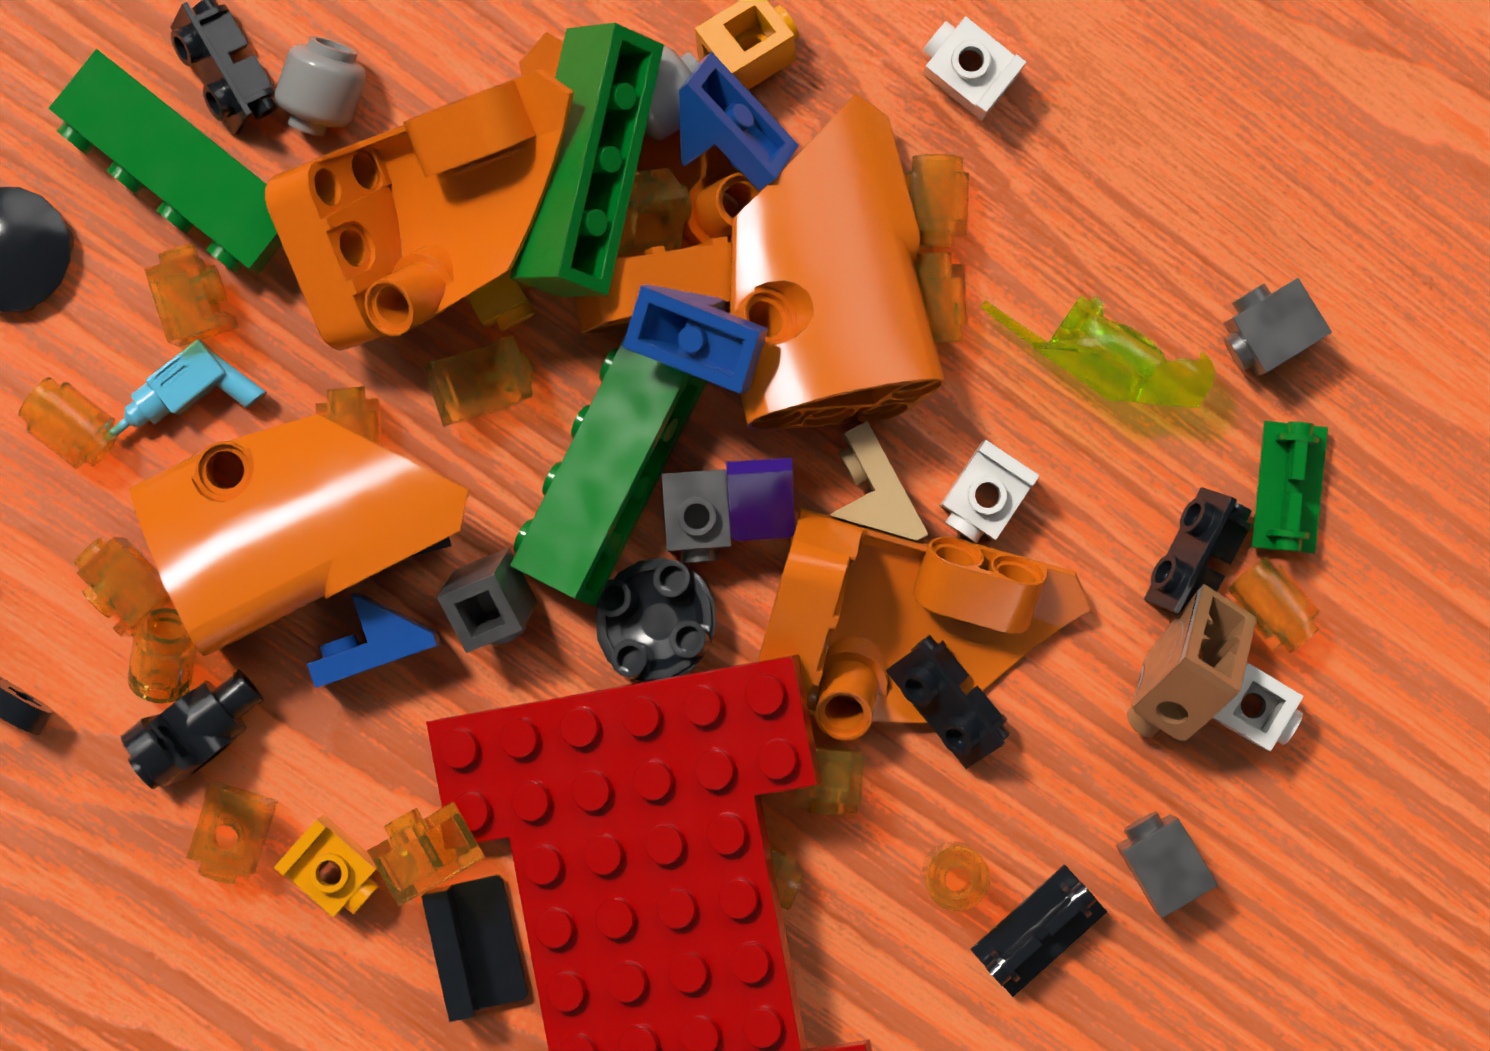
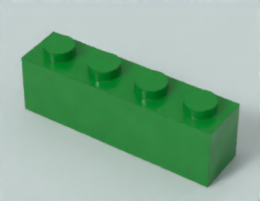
M615 22L566 28L555 78L574 91L565 135L547 192L519 257L511 269V279L559 297L608 296L664 44Z
M96 48L48 108L64 121L57 129V132L86 155L96 146L113 160V163L106 171L135 194H138L145 185L163 200L156 209L158 213L185 234L195 225L213 240L206 251L235 274L245 265L259 275L282 246L265 201V188L267 184Z
M625 337L620 347L614 348L605 358L600 370L601 384L591 404L584 406L576 416L571 429L573 440L562 462H557L547 474L542 488L544 498L534 518L526 521L519 530L514 542V552L516 554L510 566L560 592L594 607L708 382L623 348Z

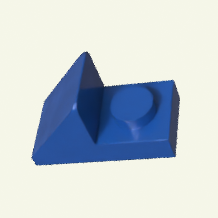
M710 52L701 60L679 89L681 161L684 167L716 144L728 157L733 167L743 173L760 191L777 178L799 146L713 52Z
M645 284L640 287L622 347L741 394L750 389L768 328L724 312L726 301L721 298Z
M352 593L351 596L367 643L359 645L356 635L353 634L321 645L319 649L323 658L308 663L307 666L314 686L318 688L442 645L443 642L438 631L361 593Z

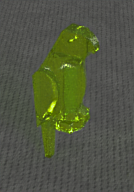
M1081 294L1050 341H1047L987 300L980 307L1034 349L1109 401L1198 408L1213 386L1215 367L1212 360L1204 352L1200 353L1198 360L1185 357L1176 360H1166L1164 353L1142 332L1128 325L1107 319L1104 316V303L1096 295L1090 300Z

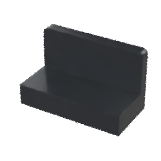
M495 874L428 889L421 898L449 1022L475 1017L480 1009L525 999L528 995V988L502 876Z

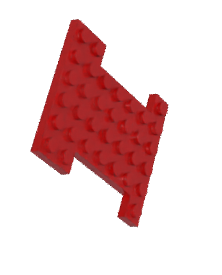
M798 654L434 719L426 722L449 847L509 837L548 1051H872L870 1039L807 1048L760 796L762 794L815 786L822 783Z

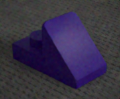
M792 458L726 462L732 539L744 541L790 538L794 536L795 516Z

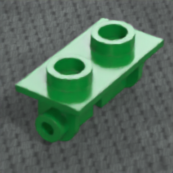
M1264 421L1251 547L1315 554L1328 427L1314 426L1313 423L1288 421V423Z

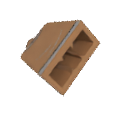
M1203 584L1151 647L1143 660L1132 705L1127 711V719L1132 728L1148 738L1156 737L1161 731H1164L1178 741L1189 740L1240 692L1257 617ZM1200 650H1202L1203 652V658L1201 660L1198 658Z

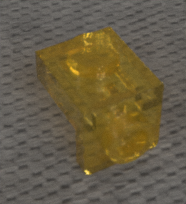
M513 336L499 339L489 346L430 362L423 367L443 427L511 408L533 395L531 388L533 380L531 364L526 354L518 349Z

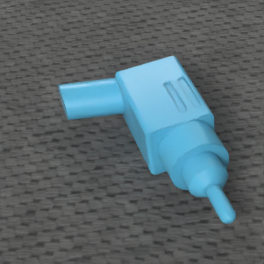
M197 339L146 379L147 382L131 394L133 401L125 407L124 419L108 430L107 437L110 439L115 438L130 425L142 427L148 421L156 424L170 412L181 415L216 387L220 388L245 408L255 404L267 392L215 354L205 342Z

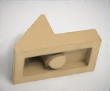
M868 421L844 433L843 438L848 447L838 453L854 483L858 485L867 480L872 492L831 513L829 516L916 541L928 535Z

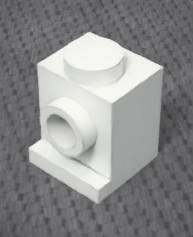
M966 16L956 28L945 21L923 49V52L931 58L925 66L923 74L981 121L1018 77L1026 64L1024 59L1017 54H1012ZM967 50L977 52L982 58V67L974 72L964 70L959 64V55Z
M989 441L981 442L939 505L951 513L945 523L976 544L982 535L991 540H996L1040 475ZM982 483H990L998 490V501L991 508L980 506L975 499L976 489Z
M1247 662L1240 692L1212 719L1260 748L1271 752L1276 742L1285 745L1298 728L1303 712L1299 711L1297 707L1304 696ZM1249 693H1256L1262 701L1261 711L1254 717L1245 716L1241 710V701Z

